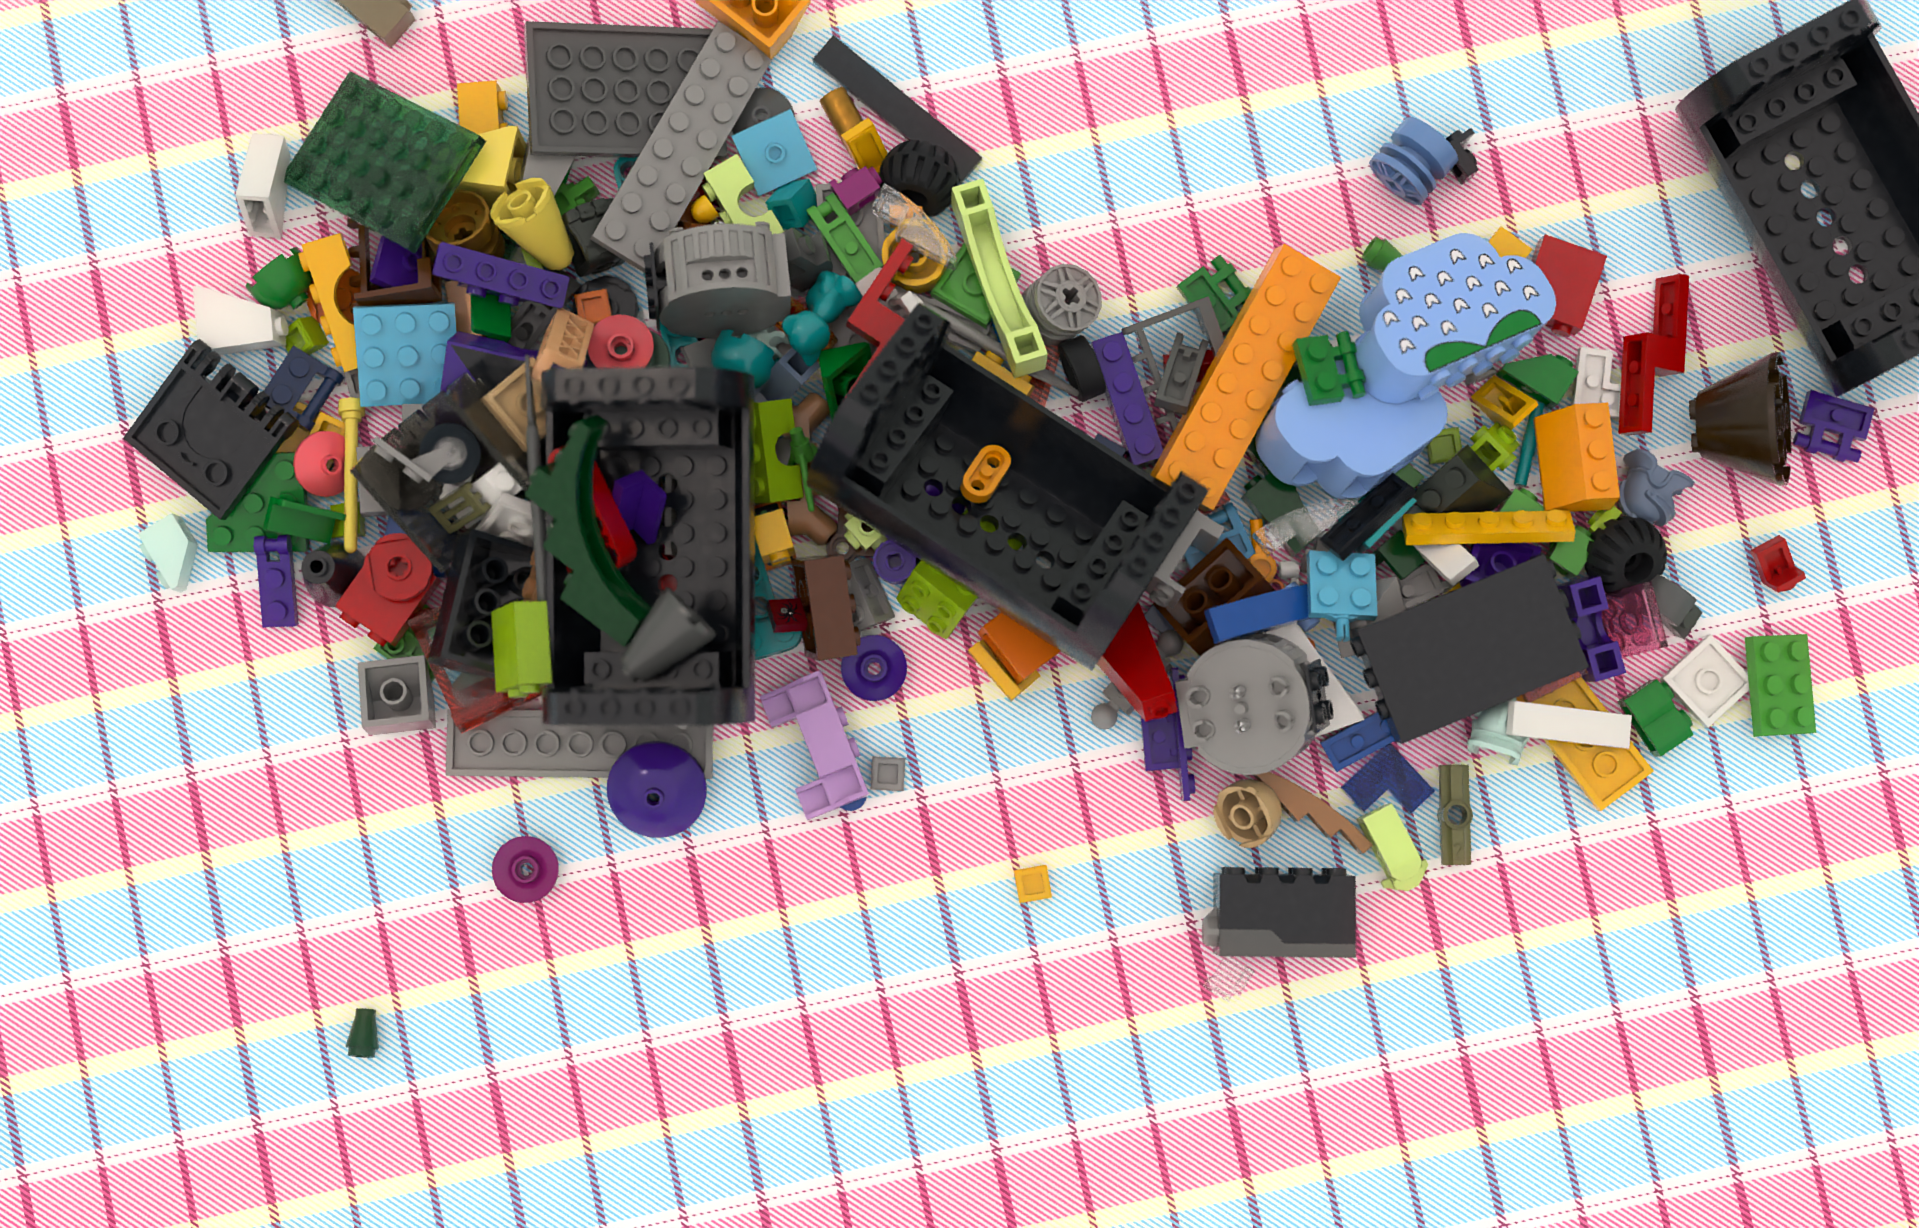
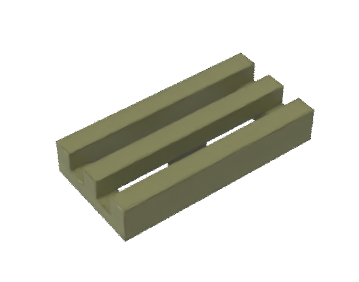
M469 481L435 502L428 509L449 534L483 515L491 507L488 502L480 503L479 499L482 495L479 492L473 494L470 491L473 485ZM461 496L464 497L465 500L446 512L442 513L440 511ZM468 506L474 509L452 524L448 520Z

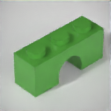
M1515 488L1511 490L1512 494L1496 510V512L1519 510L1544 511V507L1536 502L1538 498L1530 491L1523 488L1519 491ZM1579 525L1575 526L1574 542H1550L1549 551L1545 556L1546 559H1551L1556 571L1568 579L1578 576L1587 562L1589 541L1594 542L1591 539L1593 536L1591 532Z

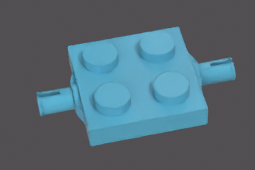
M1309 550L1306 555L1308 617L1325 618L1336 622V640L1341 642L1343 638V642L1349 641L1350 622L1356 620L1375 621L1377 618L1375 554L1353 552L1342 561L1330 551Z

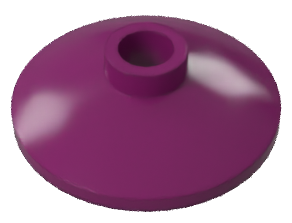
M520 836L507 841L499 848L493 859L492 877L495 886L502 895L514 902L530 903L542 899L553 889L558 879L559 864L555 852L546 842L536 837ZM525 863H530L533 867V872L529 876L524 875L522 872V866Z

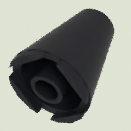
M342 542L327 543L313 550L304 557L301 564L303 581L307 592L318 603L327 607H335L364 566L365 557L358 550L352 554L347 553Z

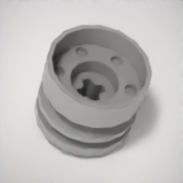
M1060 264L1051 267L1022 293L1023 300L1038 326L1044 345L1058 346L1060 343L1074 338L1097 319L1102 307V295L1097 281L1088 271L1072 264Z

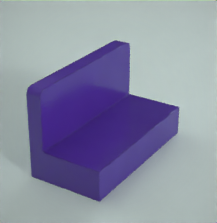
M639 470L615 480L612 496L628 530L634 529L647 544H652L656 541L667 495L643 470Z

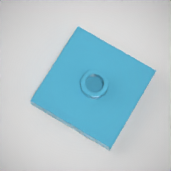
M791 109L731 135L744 166L754 180V188L758 196L818 170Z

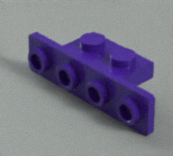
M444 242L438 245L432 271L434 276L457 281L458 286L467 288L466 294L480 298H486V294L499 296L498 302L518 307L519 302L532 301L560 309L564 306L569 284L568 276Z
M1178 667L1170 668L1169 676L1178 712L1169 714L1164 718H1156L1146 722L1140 716L1145 771L1178 769L1181 801H1190V794L1196 793L1194 774H1188L1187 761L1192 760V748L1184 747L1175 682L1185 678V675H1179Z

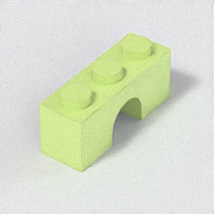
M738 154L703 173L705 183L701 187L710 202L716 200L722 210L718 214L724 224L756 226L755 222L770 223L772 234L784 232L772 210L761 216L751 217L744 214L739 208L738 202L745 193L754 189V180Z

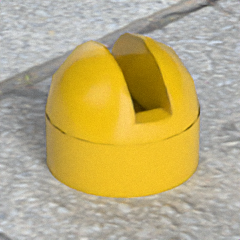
M705 195L699 197L692 204V216L699 223L706 224L719 217L718 212Z

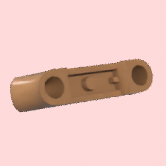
M809 393L799 405L792 406L795 428L801 427L804 436L809 438L810 443H812L811 434L830 414L828 403L817 393ZM790 433L783 434L784 439L792 440ZM813 460L808 462L807 464L808 472L810 470ZM801 475L804 498H800V501H787L790 536L807 535L818 546L826 545L828 539L837 533L838 524L815 504V495L820 494L812 490L815 510L813 512L808 510Z

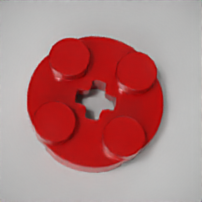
M393 533L381 537L375 542V545L364 559L366 581L378 595L391 601H407L417 597L428 589L433 576L434 566L429 550L419 540L403 533ZM401 558L402 563L408 564V569L403 571L402 576H397L395 572H390V566L395 565V559Z

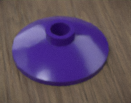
M868 635L861 637V645L857 646L858 655L842 658L841 674L845 685L854 695L864 700L881 701L893 696L902 687L907 675V662L902 649L893 640L884 636ZM871 663H878L881 666V671L877 675L869 673L868 667Z

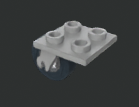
M444 423L430 429L421 441L419 457L412 460L406 458L378 436H375L372 440L378 445L374 450L376 453L390 463L395 458L406 465L402 472L418 483L423 478L428 482L433 478L445 484L460 483L473 475L478 468L481 458L480 445L475 435L466 427L455 423Z

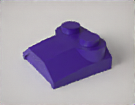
M1528 543L1472 544L1470 554L1477 560L1479 567L1460 581L1461 587L1527 561L1530 559V556L1540 554L1542 547Z

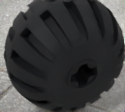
M910 140L898 144L889 151L882 161L879 170V176L883 182L880 184L881 192L886 202L890 206H922L923 218L936 216L947 209L951 204L952 187L959 185V172L953 157L947 151H944L942 147L934 146L931 142Z
M1620 516L1617 520L1610 519L1604 523L1606 526L1604 530L1598 527L1595 532L1591 533L1593 535L1591 539L1594 542L1589 541L1585 571L1588 577L1601 576L1605 593L1616 597H1630L1642 590L1657 574H1663L1667 562V549L1662 535L1653 524L1638 517Z

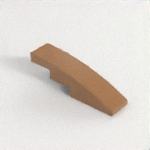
M1271 772L1253 775L1258 781L1266 783L1275 791L1280 799L1281 807L1294 822L1300 821L1307 815L1326 838H1331L1339 831L1358 854H1364L1373 846L1345 817L1307 790Z

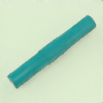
M1537 402L1538 406L1529 414L1526 431L1523 436L1514 479V485L1519 487H1527L1532 460L1536 450L1533 419L1536 416L1543 415L1545 404Z

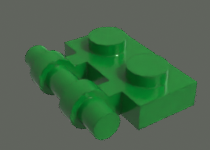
M1220 254L1210 262L1217 270L1214 275L1211 276L1203 266L1179 283L1176 288L1188 304L1209 296L1223 334L1232 327L1239 314L1236 308L1244 305L1251 289L1249 286L1245 287L1235 274L1237 271L1232 263L1228 264ZM1225 281L1235 296L1228 299L1218 286L1220 283Z
M1348 331L1336 334L1338 346L1331 347L1328 335L1298 338L1292 344L1309 406L1341 402L1345 397L1344 388L1351 389L1353 398H1361L1366 395L1364 383L1366 382L1363 370H1359L1355 356L1357 347L1355 342H1351ZM1343 360L1346 374L1339 375L1335 361Z

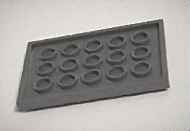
M526 21L524 24L530 155L638 158L713 29ZM725 140L715 159L725 160L727 157V140Z

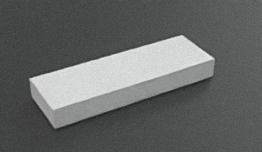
M1416 505L1405 514L1425 512ZM1403 516L1392 525L1396 533L1399 530L1403 532ZM1460 544L1413 545L1424 560L1452 586L1479 567L1477 560Z

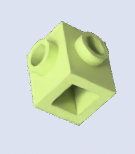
M847 513L844 516L848 521L843 526L847 531L843 536L854 549L857 550L861 547L866 552L872 547L876 551L881 543L889 540L874 529L871 532L863 531L861 528L862 522L851 514Z

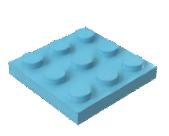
M455 302L353 306L361 407L439 403L447 340L457 333Z

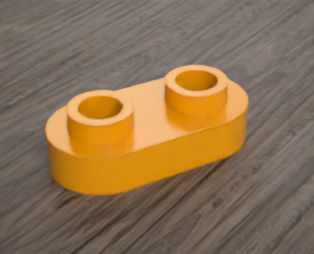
M988 445L980 450L964 474L960 485L961 493L967 500L974 503H983L991 498L1008 472L1011 464L1009 453L997 445ZM988 464H993L996 468H992Z

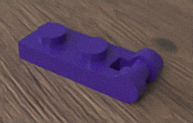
M266 535L255 536L253 544L257 559L262 628L297 626L299 623L291 536L278 535L277 538L270 539ZM278 551L280 560H270V552Z

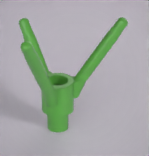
M796 427L789 431L792 441L790 442L791 450L787 465L800 464L808 510L813 512L815 507L812 489L807 486L809 473L807 464L814 459L818 448L813 443H810L808 437L804 436L801 427Z

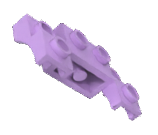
M821 670L759 696L771 728L797 719L819 776L818 780L795 789L807 821L869 796L855 759L861 756L854 737L847 739L843 728L849 725L842 706L835 708Z

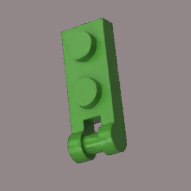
M834 193L825 197L826 201L819 206L813 205L806 210L809 218L819 232L824 235L826 242L854 283H857L875 268H883V264ZM834 212L838 218L827 224L824 217Z

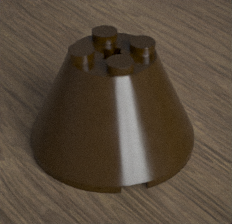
M1772 352L1699 391L1694 400H1689L1690 420H1696V433L1691 434L1693 453H1700L1702 458L1775 485L1786 486L1789 483L1791 466H1784L1787 464V453H1791L1792 449L1791 415L1787 375L1782 376L1778 369V365H1784L1780 352Z

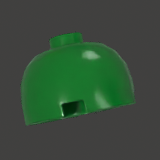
M298 247L289 249L293 253L289 258L286 259L281 254L253 276V279L257 282L255 285L250 283L245 285L249 293L261 305L274 310H281L291 306L295 310L309 299L306 292L310 289L309 285L312 284L313 278L310 271L304 272L298 255L301 251Z

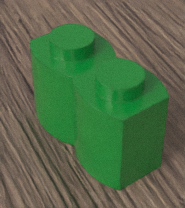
M1657 679L1649 680L1617 702L1625 715H1632L1631 724L1654 757H1661L1694 734L1690 728L1693 726L1690 717L1684 710L1680 709L1678 711L1672 701L1674 694L1670 687L1663 681L1660 683Z

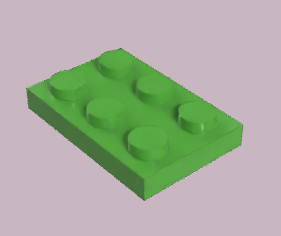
M1807 634L1745 637L1753 737L1816 733Z

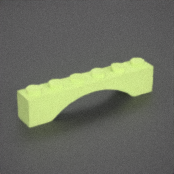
M983 178L952 187L951 206L1013 377L1018 378L1046 369L1048 353L1038 326L1032 318L1014 278L1001 238L994 207Z

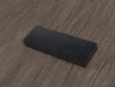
M1392 473L1319 540L1326 549L1344 561L1417 493L1411 485Z

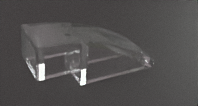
M884 183L872 205L873 215L898 227L895 232L897 242H900L903 238L913 245L912 250L955 271L957 257L936 224L906 196Z
M1355 498L1334 499L1314 503L1274 519L1256 531L1252 537L1267 557L1293 537L1303 547L1359 503Z

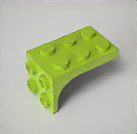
M988 521L980 522V526L984 531H996L992 523ZM1015 539L1008 540V544L1012 549L1019 550L1022 543ZM920 561L913 569L896 599L907 613L913 614L925 623L932 633L947 639L978 597L923 561Z

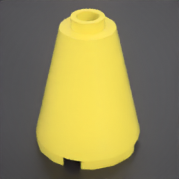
M529 178L516 183V191L510 195L505 191L494 202L490 211L494 224L548 270L565 269L572 262L574 249L551 187L542 178Z

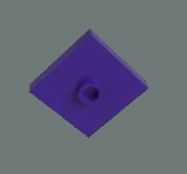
M390 220L386 222L383 226L369 281L383 288L418 283L417 259L422 258L421 235Z

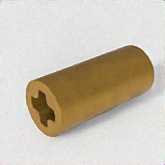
M839 87L824 95L819 102L850 155L841 135L862 122L863 119L845 87Z

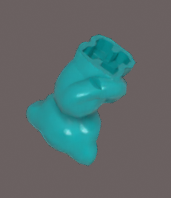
M828 270L820 272L814 285L806 294L805 301L809 311L804 310L795 315H787L782 322L783 331L788 336L791 347L799 353L807 366H812L819 358L821 350L828 345L831 336L828 324L835 321L846 306L853 307L858 305L863 298L855 283L848 277L840 276Z

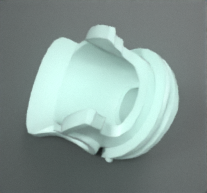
M1516 697L1473 715L1477 719H1472V732L1470 739L1467 741L1469 752L1477 755L1479 747L1509 755V764L1518 766L1523 749L1530 738L1506 735L1508 702L1516 701Z

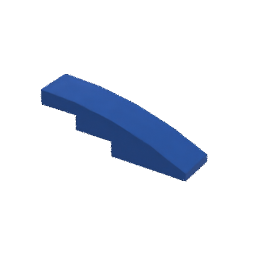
M1307 584L1207 609L1204 611V615L1214 643L1217 644L1237 637L1242 638L1262 631L1267 632L1311 619V617H1308Z

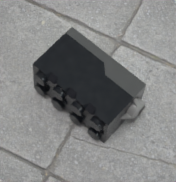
M1221 867V873H1213V910L1202 920V942L1205 946H1213V954L1224 957L1356 958V876L1347 875L1346 868H1321V874H1313V868L1288 867V874H1279V868L1255 867V874H1245V867Z

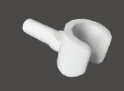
M1280 561L1278 563L1280 579H1290L1291 583L1296 582L1299 586L1298 564L1294 561Z

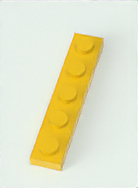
M1570 510L1403 514L1402 528L1406 545L1574 542L1576 533Z

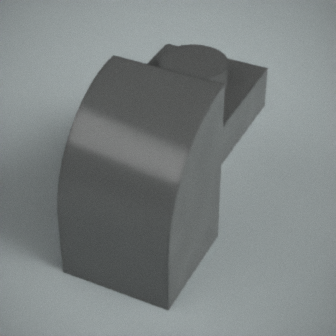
M790 228L783 232L785 233L790 287L803 293L814 285L820 272L825 270L832 272L833 264L824 235L821 232L809 237L794 228Z
M1658 574L1637 594L1626 597L1639 612L1659 619L1675 636L1684 640L1703 613L1695 605L1697 601L1695 597L1676 583Z

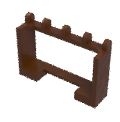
M425 168L350 181L352 191L346 193V200L351 203L357 202L358 216L348 218L347 226L351 229L358 228L359 245L349 247L348 251L351 258H359L360 275L351 276L349 284L351 287H361L360 293H354L356 303L350 305L351 313H353V306L420 304L442 301L441 277L432 274L436 256L422 229V258L417 259L418 283L371 291V282L369 281L371 267L368 200L414 193V200L420 207L421 221L426 207L437 198L436 192L425 176Z

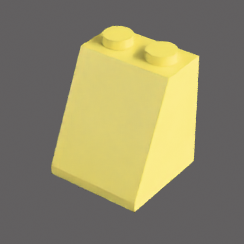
M508 126L436 145L433 147L431 158L426 160L425 176L438 196L455 190L473 191L484 198L491 211L494 202L503 192L506 191L510 195L517 190L515 184L520 179L526 143L518 126Z

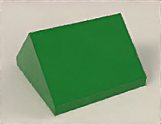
M861 342L821 350L819 355L821 377L832 420L845 396L872 357L869 343Z

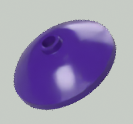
M663 741L643 742L623 752L613 764L607 780V798L616 818L629 830L652 838L673 836L689 828L700 816L707 796L706 778L696 759L683 748ZM656 793L659 795L660 800L652 801L648 795Z

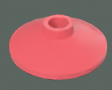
M622 314L612 315L599 321L593 328L588 346L589 358L596 368L646 367L654 351L653 337L647 326L635 317ZM623 346L627 349V352L619 355L615 352V349Z
M319 431L307 436L299 444L294 455L293 467L297 481L307 492L316 496L331 497L344 491L345 437L331 431ZM329 459H332L334 466L329 471L326 464Z

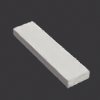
M1509 701L1506 735L1629 749L1632 715Z

